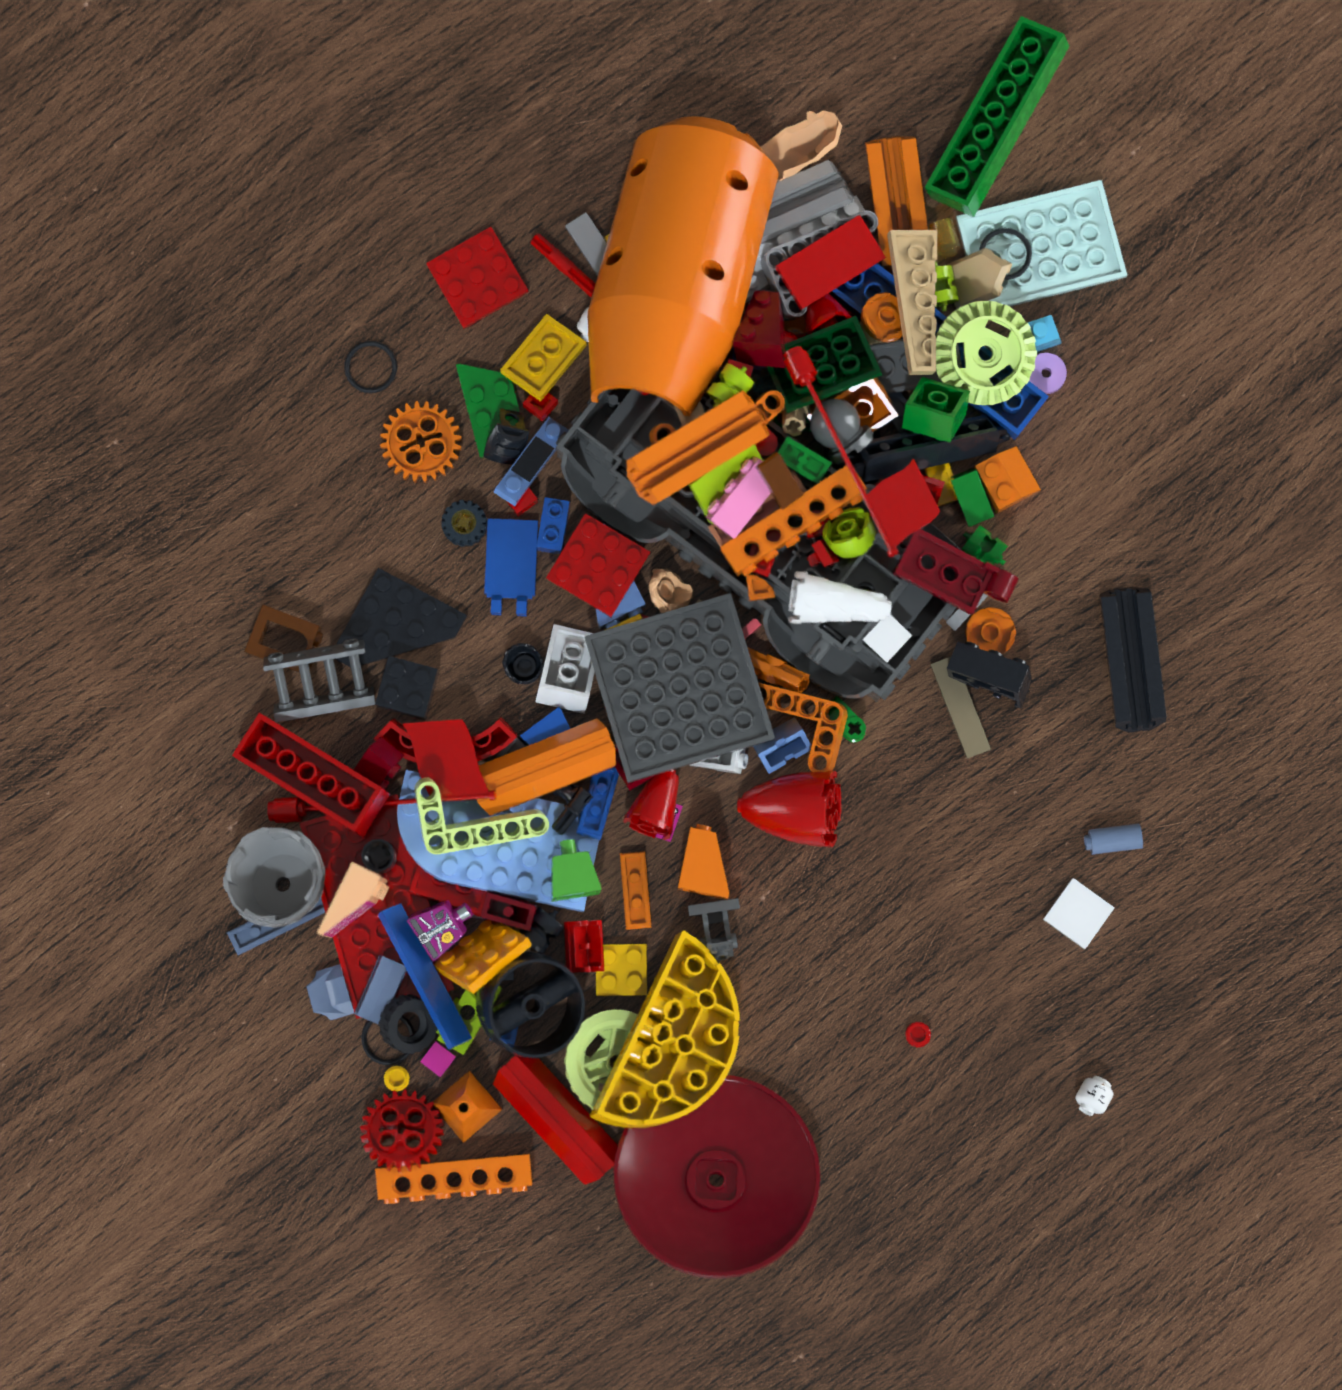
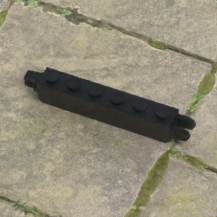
M986 415L964 419L950 443L908 431L872 439L860 452L855 450L853 453H848L847 456L861 480L866 482L896 474L903 470L913 458L920 470L995 453L998 444L1010 440L1011 436L1005 428L997 423L993 424ZM845 461L838 464L840 469L846 466Z

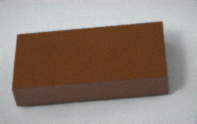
M775 452L756 466L760 476L781 509L784 510L804 495L779 453Z

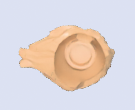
M667 568L653 569V575L649 582V593L654 607H657L661 613L688 606L693 598V587L684 584L682 579L672 570Z

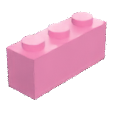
M754 456L752 459L748 458L739 469L741 473L735 480L731 479L723 489L725 493L719 500L715 499L707 509L709 513L706 515V518L734 539L771 493L756 469V466L763 461Z

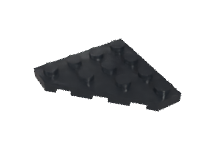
M378 568L337 644H342L348 639L364 640L365 653L358 654L362 666L388 659V656L395 657L399 654L455 639L468 616ZM348 656L335 658V660L351 668Z

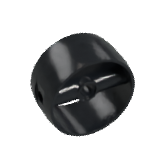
M523 952L477 990L476 1012L483 1030L495 1044L517 1056L539 1058L562 1050L574 1039L584 1018L585 1000L578 980L564 964L542 953ZM545 962L552 964L557 969L492 1009L493 999L500 983L516 968L529 963ZM567 998L566 1012L560 1025L543 1041L529 1046H513L506 1044L501 1037L530 1019L541 1017L545 1010ZM529 999H534V1007L531 1010L527 1011V1001Z

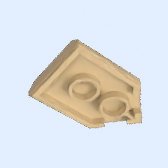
M984 248L947 264L952 265L955 278L952 285L957 287L959 301L954 303L955 307L958 309L972 302L989 301L999 297L1003 289V281L1006 274L1010 272L1012 263L1001 259L990 249Z

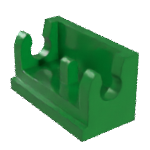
M788 436L778 451L788 468L816 484L822 482L823 477L831 467L832 462Z
M972 467L951 477L950 482L968 527L995 517L975 468Z

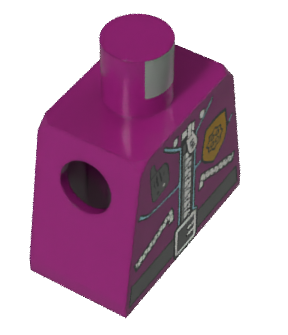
M445 900L411 914L407 922L432 961H434L465 934L467 929L463 922L472 917L473 913L466 903L454 909L451 903Z

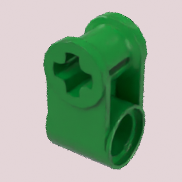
M835 696L832 701L844 705L848 712L843 737L853 743L861 741L866 731L864 721L844 701ZM833 707L829 711V718L834 721L840 715L837 707ZM850 725L853 726V727H855L856 725L860 726V727H859V733H860V734H859V735H858L857 733H853L852 735L849 734V732H850V727H849V726H850Z

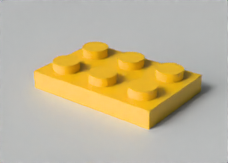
M546 314L500 369L501 374L541 402L587 346V343Z

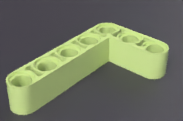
M422 778L415 784L414 791L422 839L426 849L432 854H444L544 835L549 828L547 817L538 809L445 825L440 791L436 782L430 778ZM426 785L433 786L434 788L433 793L428 797L420 794L421 789ZM430 810L438 812L437 818L432 822L425 820V814ZM535 817L543 819L541 826L538 828L530 827V822ZM508 822L517 823V829L512 833L505 832V826ZM483 827H492L490 836L481 837L479 835ZM458 831L467 832V837L462 842L454 840V836ZM434 835L442 837V841L438 846L429 845V840Z

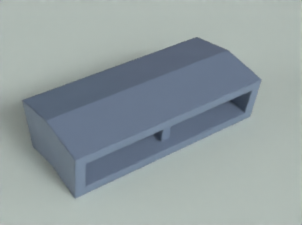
M379 955L354 1014L379 1025L381 1012L384 1011L386 1004H389L390 1000L397 995L407 972L405 966Z

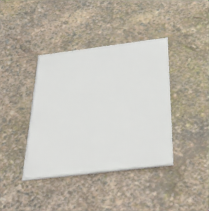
M890 615L885 616V619L881 620L863 640L882 659L888 662L912 635Z

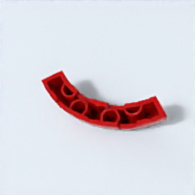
M502 717L498 718L487 728L471 735L477 760L480 761L498 753L518 737L516 732ZM393 718L373 739L376 741L379 737H382L404 755L403 758L416 762L412 742L403 724Z

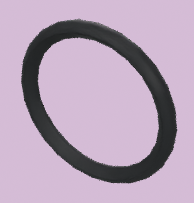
M1011 228L996 229L985 236L979 250L984 249L993 236L1001 233H1010L1020 238L1027 252L1025 264L1019 271L1006 275L1004 280L1015 279L1021 276L1030 265L1032 259L1031 246L1026 237L1017 230Z
M377 341L362 342L353 347L348 353L344 365L345 375L349 383L357 390L364 393H377L390 386L395 379L397 360L391 349L383 343ZM367 346H376L383 349L389 355L392 362V372L389 379L383 385L375 388L360 386L352 378L349 369L351 358L355 352Z
M402 1015L400 1017V1020L403 1023H405L411 1036L415 1033L413 1026L410 1023V1021ZM369 1020L366 1022L362 1030L361 1042L365 1053L370 1059L382 1065H395L410 1055L409 1053H404L393 1060H384L376 1057L370 1051L366 1038L368 1029L373 1022Z

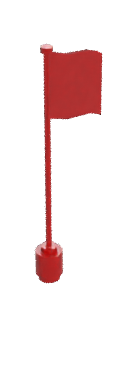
M802 346L788 350L783 355L785 358L784 364L794 384L807 385L889 549L887 551L889 557L897 555L899 552L896 547L907 536L927 526L940 513L914 458L903 470L881 481L871 492L866 494L811 384L815 380L814 377L817 375V371L807 351L803 350Z
M463 719L402 723L411 739L421 779L430 778L436 782L440 791L441 802L489 798L490 801L496 800V791H489L479 769L473 740ZM430 785L425 786L428 795L430 796L433 793L434 788ZM298 797L275 798L274 801H269L267 805L268 818L276 823L301 822L303 817L306 816L307 811L318 810L313 806H306L305 801ZM416 798L387 800L383 806L415 804Z

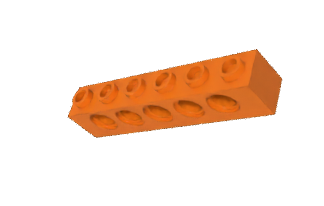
M847 465L803 493V496L784 510L778 509L736 536L735 539L733 538L721 546L722 554L736 575L739 576L743 573L744 576H747L757 569L756 564L763 559L768 562L779 554L777 550L785 545L787 548L792 547L801 540L799 536L807 531L809 534L817 531L822 527L821 522L828 517L833 520L844 512L842 508L850 503L852 506H855L864 499ZM857 474V476H858V478H859V480H860V482H861V484H862V486H863L865 492L867 493V487L865 486V484L863 483V481L861 480V478H860L859 475ZM835 488H841L845 491L846 496L841 500H836L831 496V492ZM814 502H820L823 504L824 510L820 514H814L810 511L809 507ZM798 516L802 519L803 523L798 528H792L788 524L789 518ZM770 530H777L780 532L781 538L776 542H770L766 538V534ZM748 544H756L759 547V552L755 556H749L745 553L744 549Z
M530 1154L421 1164L420 1169L414 1164L412 1165L411 1172L407 1170L406 1166L402 1167L400 1173H398L396 1166H393L390 1171L387 1170V1167L375 1169L378 1200L384 1199V1204L400 1203L399 1198L410 1197V1202L425 1200V1195H435L436 1199L451 1198V1193L461 1192V1197L476 1196V1191L486 1190L487 1195L502 1193V1188L511 1187L512 1192L528 1191L527 1186L533 1185ZM503 1167H508L513 1172V1178L508 1182H504L499 1178V1170ZM480 1169L486 1172L487 1181L484 1184H477L473 1180V1174L476 1170ZM451 1172H457L461 1175L462 1181L459 1186L454 1187L448 1183L447 1177ZM426 1174L433 1175L436 1179V1185L432 1189H427L422 1184V1178ZM399 1177L409 1179L410 1188L407 1191H400L397 1188L396 1182Z

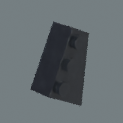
M957 642L947 666L948 677L977 690L981 687L993 691L992 696L998 699L1003 695L1016 701L1014 706L1020 709L1032 683L1030 667L1024 660L1005 658L998 651L979 649V646L972 642H965V644Z

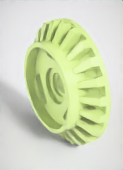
M977 301L959 307L943 321L936 334V373L940 381L969 390L968 403L994 405L1009 400V398L1017 395L1028 383L1035 369L1037 350L1035 347V336L1031 332V327L1022 318L1021 314L1009 306L998 302ZM988 320L1006 327L1010 331L1008 337L1006 338L985 328ZM959 342H963L965 368H958L956 345ZM982 346H988L992 350V356L989 360L984 361L979 357L978 352ZM1010 365L1013 369L1011 374L998 384L993 385L989 378Z
M626 1010L599 1012L582 1022L578 1033L566 1046V1056L564 1058L566 1078L571 1084L572 1091L580 1098L579 1100L583 1104L590 1106L592 1110L601 1093L598 1090L599 1084L605 1085L612 1070L610 1058L619 1055L638 1015L636 1013ZM599 1034L605 1040L589 1058L585 1054L586 1048Z

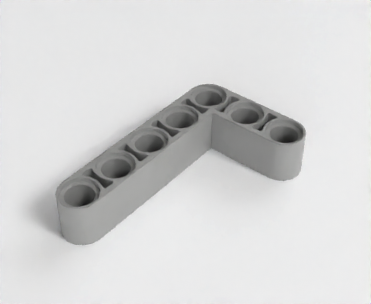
M868 210L859 212L776 246L762 256V270L771 291L779 292L784 318L791 321L796 320L805 314L807 307L802 310L799 308L798 313L790 311L789 302H795L789 290H784L779 286V279L781 277L776 271L775 266L770 264L769 256H776L779 259V263L793 255L792 246H798L802 250L814 243L815 237H824L858 215H861L862 218L869 222V230L872 233L878 226V218L875 213Z

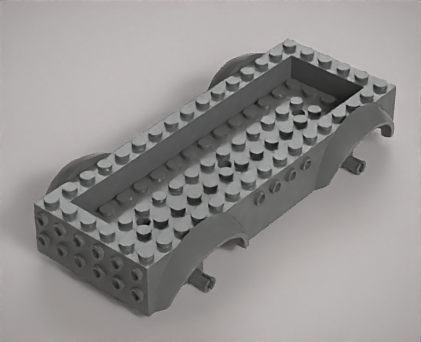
M724 364L717 371L707 390L714 382H721L719 376L725 367ZM626 388L608 389L598 395V403L592 402L590 398L587 402L589 406L583 413L579 412L571 423L573 426L567 433L563 432L556 441L557 457L562 460V473L568 486L580 502L599 520L628 538L643 543H654L665 539L680 551L678 555L688 563L691 561L695 562L700 566L698 571L709 579L713 576L720 582L718 586L728 594L734 592L740 597L738 601L749 610L753 607L764 615V629L770 643L790 666L810 674L809 680L813 684L845 698H861L868 695L875 702H878L880 698L886 700L896 687L892 682L896 678L899 680L903 678L911 667L908 664L911 658L915 661L926 648V645L923 643L926 638L932 640L942 627L939 624L940 620L943 618L947 621L956 609L955 606L892 574L911 534L896 547L899 553L889 557L887 553L889 549L865 501L863 500L855 506H852L850 503L842 509L862 508L865 513L868 512L875 525V541L865 554L854 558H844L837 555L840 561L832 566L824 567L820 563L817 566L811 567L806 558L815 553L812 544L824 538L820 536L807 539L805 532L799 536L801 540L790 548H787L785 545L778 550L779 554L775 557L769 578L755 573L748 574L756 575L767 581L773 588L775 598L749 601L746 576L743 573L737 576L722 554L720 545L708 528L711 523L708 522L689 485L653 505L637 494L635 487L627 477V460L653 445L649 438L653 427L660 424H669L675 430L682 427L674 404L657 395L648 394L645 396L635 389ZM750 388L747 392L753 401L760 396L753 388ZM707 390L700 399L705 413L713 409L715 402L706 394ZM772 420L766 425L777 437L778 445L775 452L778 453L787 436L803 445L790 434L784 433V430ZM661 428V429L658 430L657 434H658L659 432L666 431V430ZM761 456V458L763 459V461H764L765 459H767L768 457H770V456H766V457H762V456ZM831 466L822 481L836 473L837 470ZM795 472L807 491L817 485ZM872 484L865 485L867 487L866 494L871 492L876 486ZM835 488L831 492V496L836 500H841L846 496V493L841 488ZM814 502L810 505L809 509L810 511H823L824 506L820 502ZM792 516L788 520V524L792 528H798L803 523L802 519L798 516ZM929 523L921 528L961 550L933 524ZM748 544L744 549L747 555H749L752 544ZM924 555L921 559V564L925 569H931L933 560L930 556ZM951 567L944 569L943 575L948 581L954 580V569ZM795 572H808V575L825 578L829 581L849 585L857 589L861 586H868L872 592L882 593L884 596H887V601H891L890 615L912 636L886 662L863 640L881 620L878 622L790 623L789 616H795L794 612L789 611L792 581L800 580L795 577Z

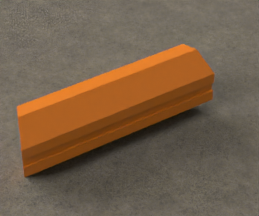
M915 137L881 138L865 143L874 213L878 218V226L876 228L878 245L886 256L881 261V267L892 275L888 232L890 230H928Z
M742 390L628 459L627 477L635 487L637 494L654 505L768 437L769 432L765 420L754 401Z
M596 718L479 765L489 791H496V800L490 801L489 798L476 799L478 804L490 816L496 815L613 768L616 765L615 747L607 727Z

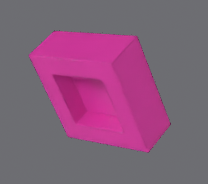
M435 1041L420 1062L441 1077L456 1056Z

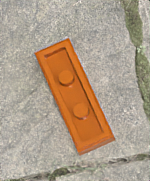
M645 851L620 853L626 930L651 928Z

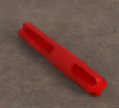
M537 233L530 243L557 269L592 298L596 283L584 274L558 248H555L541 234Z

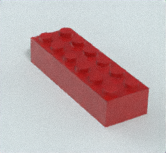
M261 713L257 715L232 754L233 757L361 837H364L390 796V793Z

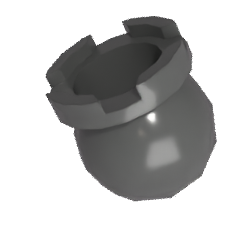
M827 399L821 403L846 454L854 449L860 452L870 443L874 433L868 425L860 426L858 412L848 401ZM816 406L810 420L812 434L815 440L822 446L830 448L827 456L834 465L844 462V459Z

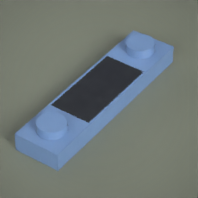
M548 417L497 485L494 493L516 506L556 452V441L563 432L567 433L569 430Z

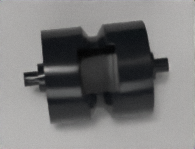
M538 907L535 911L530 931L524 929L518 931V933L529 939L532 944L529 947L531 950L535 949L538 953L543 954L550 945L549 938H556L564 929V926L556 921L557 918L555 916L558 914L556 910L552 913H547Z

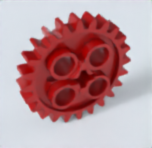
M406 1089L403 1090L402 1096H398L395 1090H393L392 1098L383 1094L384 1101L381 1103L375 1099L376 1108L368 1107L367 1111L370 1116L362 1117L363 1122L367 1124L360 1126L361 1132L364 1133L361 1136L362 1143H367L363 1146L365 1152L371 1151L369 1154L371 1160L378 1158L377 1164L379 1167L386 1162L388 1171L394 1165L397 1167L398 1173L401 1172L403 1166H406L407 1170L411 1172L412 1164H416L420 1169V1161L422 1159L428 1163L430 1162L429 1153L437 1155L434 1145L442 1146V1141L438 1138L444 1136L443 1129L439 1128L444 1125L443 1120L437 1119L440 1116V1111H433V1101L426 1104L427 1098L425 1095L418 1100L416 1091L412 1093L411 1097L407 1095ZM389 1114L397 1116L392 1122L384 1121V1118ZM415 1115L422 1117L418 1123L410 1122L411 1117ZM401 1128H406V1130L403 1131V1134L398 1133L401 1131ZM386 1139L395 1140L393 1145L389 1147L382 1145ZM411 1140L420 1141V1144L415 1148L407 1146Z

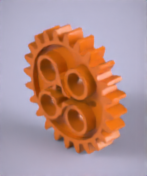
M415 401V407L411 409L406 403L405 412L397 408L398 417L395 418L389 415L388 417L392 424L383 425L388 433L380 434V437L387 440V442L380 444L381 449H388V451L382 454L384 459L391 458L387 465L389 468L396 465L394 471L396 475L402 471L404 472V480H407L412 475L414 483L417 482L419 477H422L424 483H427L428 476L431 475L434 481H437L436 473L440 472L443 476H446L444 468H454L450 460H459L454 451H461L462 447L455 444V442L461 441L462 437L454 435V433L458 432L460 428L459 426H451L455 418L450 417L446 419L448 414L446 409L441 413L438 412V404L433 409H430L429 402L426 401L424 407L420 408L418 401ZM428 420L435 423V428L430 432H426L421 428L422 424ZM404 429L412 432L410 439L406 441L398 438L399 432ZM442 433L441 437L430 439L436 434ZM422 437L423 440H426L424 447L420 448V445L416 444L418 443L417 438ZM434 444H442L444 451L440 455H434L430 452ZM413 445L405 451H400L401 447ZM414 452L420 454L421 458L418 463L410 464L407 462L409 454Z

